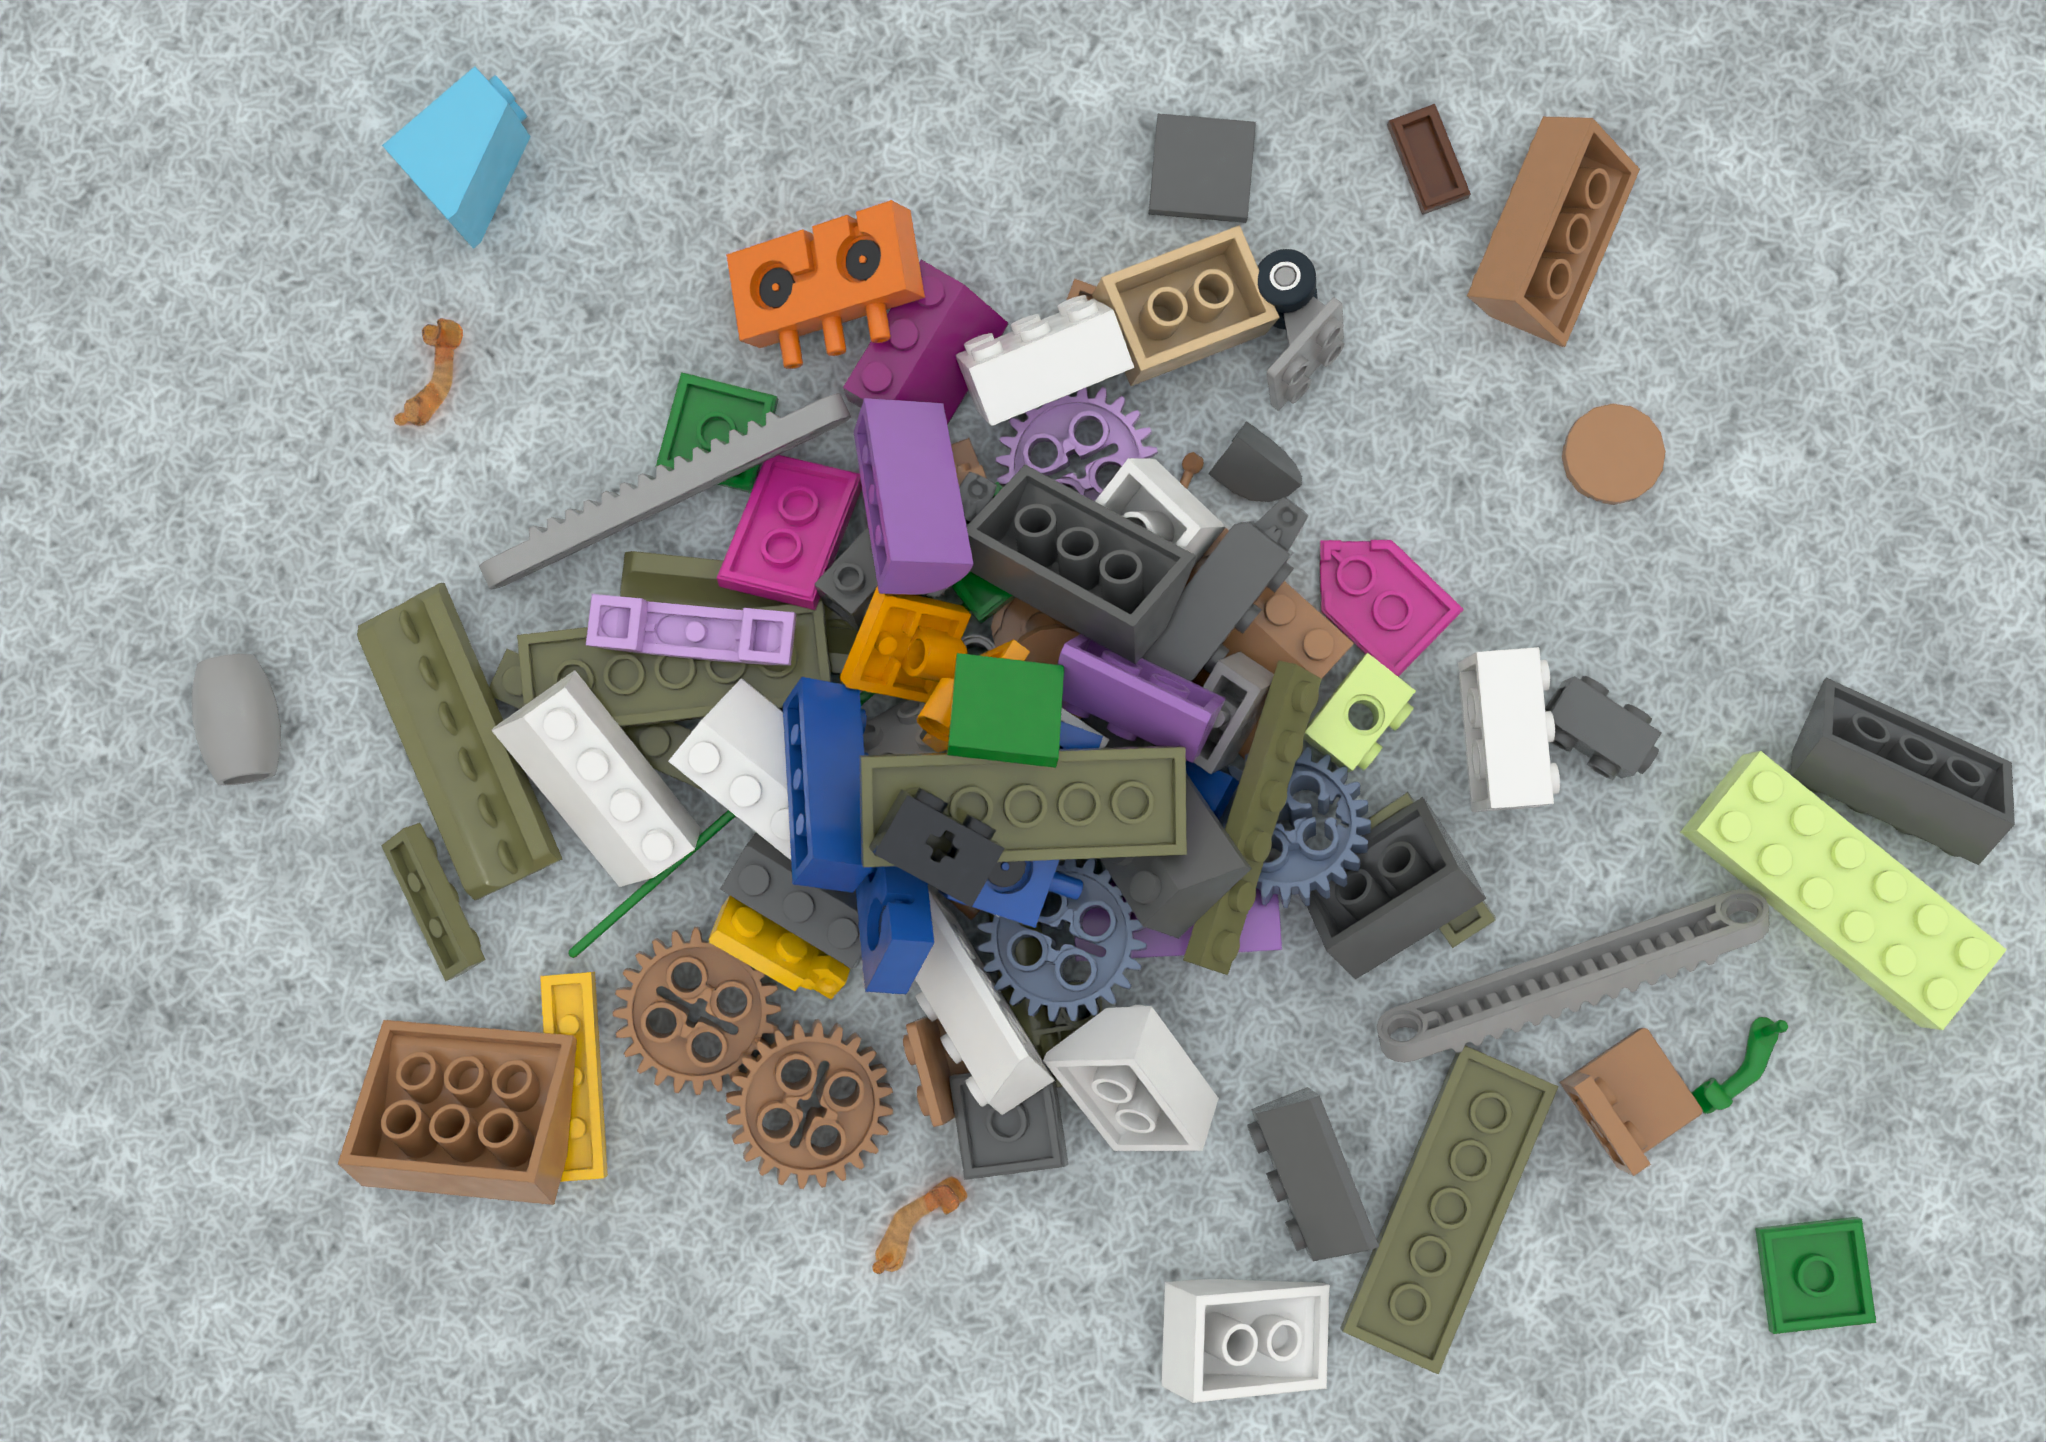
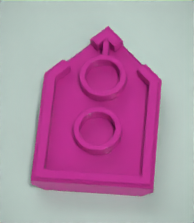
M1320 540L1321 612L1364 654L1369 653L1398 677L1464 610L1392 540Z

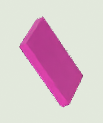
M782 455L763 462L718 573L717 581L719 587L816 610L820 595L814 584L834 563L862 489L860 474Z

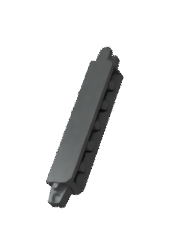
M1283 497L1257 522L1247 521L1234 524L1184 588L1167 628L1141 658L1191 682L1196 679L1203 669L1211 674L1218 660L1225 658L1230 651L1223 643L1231 632L1237 629L1243 634L1262 609L1254 604L1266 588L1275 593L1294 568L1287 563L1294 553L1290 548L1309 515L1291 500ZM1090 714L1088 718H1084L1082 721L1109 739L1105 748L1156 746L1138 736L1135 741L1117 736L1107 729L1109 722Z

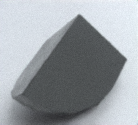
M1247 421L1209 472L1211 477L1230 491L1250 501L1272 502L1279 500L1283 497H1288L1302 485V475L1288 454Z

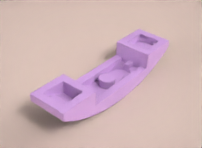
M592 594L586 645L603 649L698 660L791 665L797 614L794 612L751 608L736 610L649 602L642 598Z

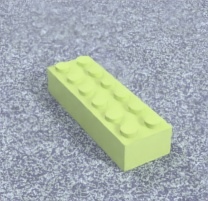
M1762 751L1743 754L1680 831V833L1749 889L1764 897L1770 906L1919 1027L1944 1030L2007 950Z

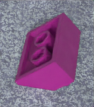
M921 259L919 264L925 298L890 309L887 314L890 339L882 343L870 342L844 384L843 390L847 400L860 408L864 398L943 403L948 425L969 391L955 355L966 351L964 343L975 337L992 333L994 339L1002 336L1009 323L966 285Z

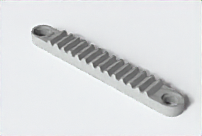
M840 393L817 400L782 418L772 412L766 413V425L762 426L753 420L748 422L747 435L733 429L729 431L728 444L715 438L711 440V452L699 447L694 448L693 461L677 456L674 458V470L670 467L659 465L656 467V478L643 473L638 475V487L634 484L623 482L620 484V495L605 491L602 493L601 503L586 500L583 502V511L569 508L565 510V519L554 517L547 519V528L530 527L529 540L484 561L479 565V568L490 590L506 586L830 431L848 421L851 415Z
M1739 889L1729 891L1394 1007L1386 1011L1379 1018L1376 1026L1381 1051L1387 1058L1403 1063L1416 1061L1450 1048L1459 1053L1462 1052L1467 1042L1471 1041L1474 1045L1479 1046L1482 1045L1485 1036L1491 1035L1495 1039H1499L1505 1029L1510 1028L1515 1033L1519 1032L1525 1022L1529 1021L1534 1026L1539 1025L1545 1015L1549 1014L1553 1019H1557L1565 1008H1569L1572 1012H1577L1583 1002L1588 1001L1593 1006L1597 1005L1603 995L1607 994L1612 999L1617 998L1621 989L1627 988L1631 992L1637 991L1640 983L1643 981H1647L1651 986L1655 985L1660 975L1666 974L1672 979L1676 977L1679 969L1683 967L1692 972L1695 971L1698 963L1701 961L1712 965L1715 963L1718 955L1753 944L1765 937L1770 925L1768 903L1759 893L1751 890ZM1737 911H1748L1756 916L1754 920L1746 923H1737L1728 917ZM1403 1027L1412 1028L1417 1031V1034L1407 1041H1396L1390 1037L1395 1030Z

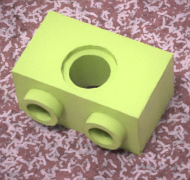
M1367 653L1357 662L1307 725L1303 739L1324 756L1330 755L1331 762L1339 768L1347 767L1348 773L1353 771L1356 766L1364 771L1383 748L1376 741L1389 726L1396 731L1414 709L1408 701L1416 690ZM1353 704H1363L1372 712L1373 722L1368 730H1358L1350 723L1348 713Z

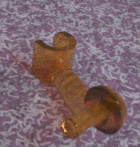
M439 318L437 320L438 326L427 324L423 327V341L427 345L435 347L432 379L419 393L406 400L404 404L405 412L395 415V424L402 426L410 421L416 426L425 425L447 397L453 380L454 350L459 347L463 338V330L455 321Z
M953 1176L946 1178L929 1192L901 1207L894 1214L875 1252L876 1262L872 1266L874 1273L881 1274L885 1270L894 1272L903 1266L910 1233L913 1226L922 1217L938 1207L947 1215L957 1209L960 1203L967 1199V1192L957 1178Z

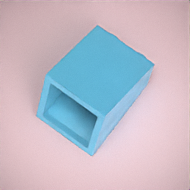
M476 66L382 145L473 249L481 243L531 137L521 123L527 118V115L514 101L516 98L496 75L487 80Z

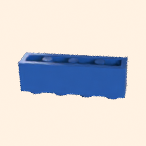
M806 677L800 678L783 703L793 885L853 893L868 874H871L875 868L863 867L861 863L859 755H869L867 752H864L863 740L867 715L866 711L861 709L860 690L847 688L844 684Z

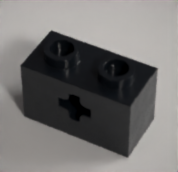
M920 787L915 796L901 789L869 848L876 856L972 907L1005 849L992 840L996 830L967 814L963 823L944 813L948 806L947 802ZM947 830L945 838L951 843L949 850L946 852L942 849H937L932 856L933 849L926 842L930 834L940 837Z

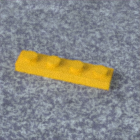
M595 972L540 976L543 1032L574 1035L577 1039L568 1152L560 1182L603 1179L608 1176Z

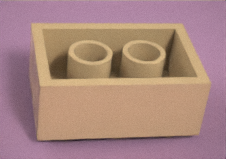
M1240 225L1101 277L1092 296L1097 301L1114 310L1134 368L1125 371L1130 386L1266 335L1279 319L1275 306L1268 303L1259 292V269Z

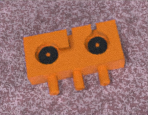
M890 200L857 211V219L844 215L812 226L813 234L802 229L726 254L739 340L758 348L780 343L783 366L786 369H796L803 365L799 336L822 329L826 353L829 356H839L846 353L842 323L867 316L870 340L874 343L888 341L891 336L886 310L925 298L911 210Z

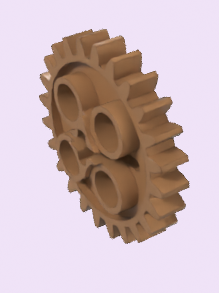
M694 927L691 940L686 942L678 930H673L672 946L667 947L660 939L656 938L652 941L656 954L653 958L642 951L635 955L642 970L638 971L631 968L624 970L623 975L633 985L632 987H620L615 991V995L628 1001L627 1006L616 1008L613 1011L614 1017L627 1019L628 1023L617 1030L615 1033L616 1038H632L633 1043L625 1050L624 1055L629 1057L640 1053L644 1057L637 1069L639 1074L652 1066L658 1071L655 1076V1085H660L667 1076L674 1077L675 1093L680 1092L685 1080L692 1081L695 1094L700 1095L704 1081L711 1080L714 1088L719 1092L723 1088V1075L729 1074L730 1076L731 1072H741L739 1066L743 1063L740 1058L742 1053L755 1057L753 1051L758 1050L755 1042L756 1038H760L770 1045L762 1038V1034H772L773 1027L777 1026L779 1028V1026L767 1020L766 1017L767 1015L780 1012L781 1004L768 1002L766 997L776 992L778 985L777 983L762 984L761 979L765 974L714 946L709 941L703 940L699 927ZM684 962L695 964L702 973L701 983L690 989L680 987L673 975L674 968ZM663 986L690 1004H695L699 998L707 1001L705 1011L708 1014L734 1024L738 1027V1032L731 1034L718 1024L702 1016L696 1023L688 1019L690 1010L674 1000L660 996L657 993V988ZM727 987L740 988L747 997V1005L737 1013L727 1012L721 1008L718 1002V994ZM656 1008L669 1009L676 1017L677 1025L675 1029L669 1033L656 1032L649 1024V1013ZM703 1032L713 1033L719 1037L722 1043V1050L714 1057L706 1058L700 1056L693 1047V1039Z
M819 1019L814 1020L810 1033H804L799 1021L794 1020L792 1035L787 1037L775 1026L773 1027L775 1042L771 1045H768L760 1038L755 1039L760 1053L756 1058L749 1054H741L740 1058L748 1069L747 1072H731V1081L741 1087V1090L728 1092L725 1098L726 1102L739 1106V1109L726 1114L728 1124L743 1125L732 1134L734 1144L750 1142L743 1152L744 1160L748 1162L761 1156L762 1158L758 1166L759 1174L764 1176L773 1167H776L777 1181L780 1185L787 1181L791 1173L796 1174L800 1189H804L809 1175H816L821 1188L826 1187L827 1172L834 1171L837 1177L844 1181L846 1180L845 1164L850 1162L862 1170L864 1164L859 1153L862 1150L874 1154L878 1153L879 1150L871 1139L872 1135H888L887 1127L878 1121V1117L893 1114V1108L891 1105L881 1102L880 1098L893 1093V1089L888 1083L876 1082L887 1073V1070L883 1064L868 1066L877 1054L873 1047L870 1046L857 1052L861 1037L855 1032L843 1041V1028L838 1023L832 1027L827 1035L823 1034L822 1023ZM798 1059L808 1064V1072L802 1080L793 1083L782 1079V1068L789 1061ZM822 1061L829 1062L828 1069L825 1071L816 1089V1097L821 1106L819 1108L810 1107L805 1118L800 1142L797 1146L790 1145L791 1138L796 1133L803 1118V1111L798 1101L800 1099L809 1100L814 1089L819 1065ZM846 1076L854 1079L856 1086L852 1095L844 1099H836L830 1096V1086L837 1078ZM781 1108L790 1113L789 1121L782 1129L769 1130L762 1124L765 1114L771 1109ZM823 1125L835 1127L838 1133L834 1143L826 1147H819L811 1143V1136L818 1127Z

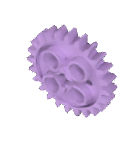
M1086 387L1079 390L1076 397L1066 395L1059 398V400L1042 405L1038 410L1032 409L1025 412L1028 416L1025 422L1010 418L1009 423L1018 433L1015 438L1008 436L1000 437L999 441L1011 449L1010 455L996 457L998 464L1009 467V473L997 478V482L1000 485H1006L1024 465L1046 476L1053 475L1070 466L1068 457L1073 454H1077L1081 460H1084L1100 452L1105 447L1116 444L1118 446L1116 453L1095 460L1085 466L1087 474L1085 477L1078 479L1074 473H1069L1056 480L1065 486L1073 487L1078 493L1096 501L1103 491L1097 484V474L1100 469L1110 464L1121 468L1128 458L1149 459L1157 455L1158 451L1157 447H1142L1141 442L1147 439L1152 434L1150 427L1135 430L1133 426L1137 423L1141 414L1136 410L1124 416L1121 413L1125 404L1124 397H1119L1110 406L1106 403V388L1102 387L1095 398L1092 399L1088 398ZM1085 420H1095L1103 427V436L1094 445H1082L1076 440V429ZM1044 441L1051 442L1058 450L1056 461L1046 468L1033 465L1030 457L1034 446Z

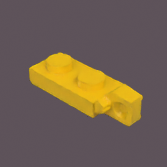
M729 896L721 906L708 939L709 943L793 991L803 987L809 990L813 989L825 997L833 999L846 984L850 968L830 955H826L825 952L732 896Z

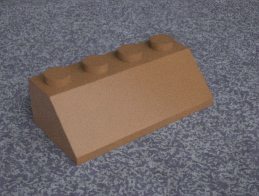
M1543 116L1467 294V297L1488 316L1561 347H1565L1640 171V168L1593 118Z

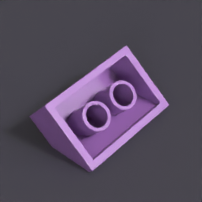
M1082 634L1064 644L1057 664L1064 666L1063 709L1083 718H1088L1090 714L1109 722L1107 725L1109 731L1127 740L1135 741L1138 736L1156 746L1181 745L1186 749V760L1192 763L1200 755L1226 698L1143 658L1134 664Z

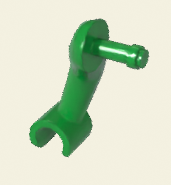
M1759 1017L1752 1022L1747 1040L1745 1059L1736 1073L1721 1085L1715 1078H1710L1691 1092L1701 1106L1703 1113L1709 1114L1716 1109L1723 1110L1730 1107L1734 1097L1761 1078L1778 1040L1779 1033H1784L1788 1029L1786 1021L1778 1020L1774 1023L1767 1017Z

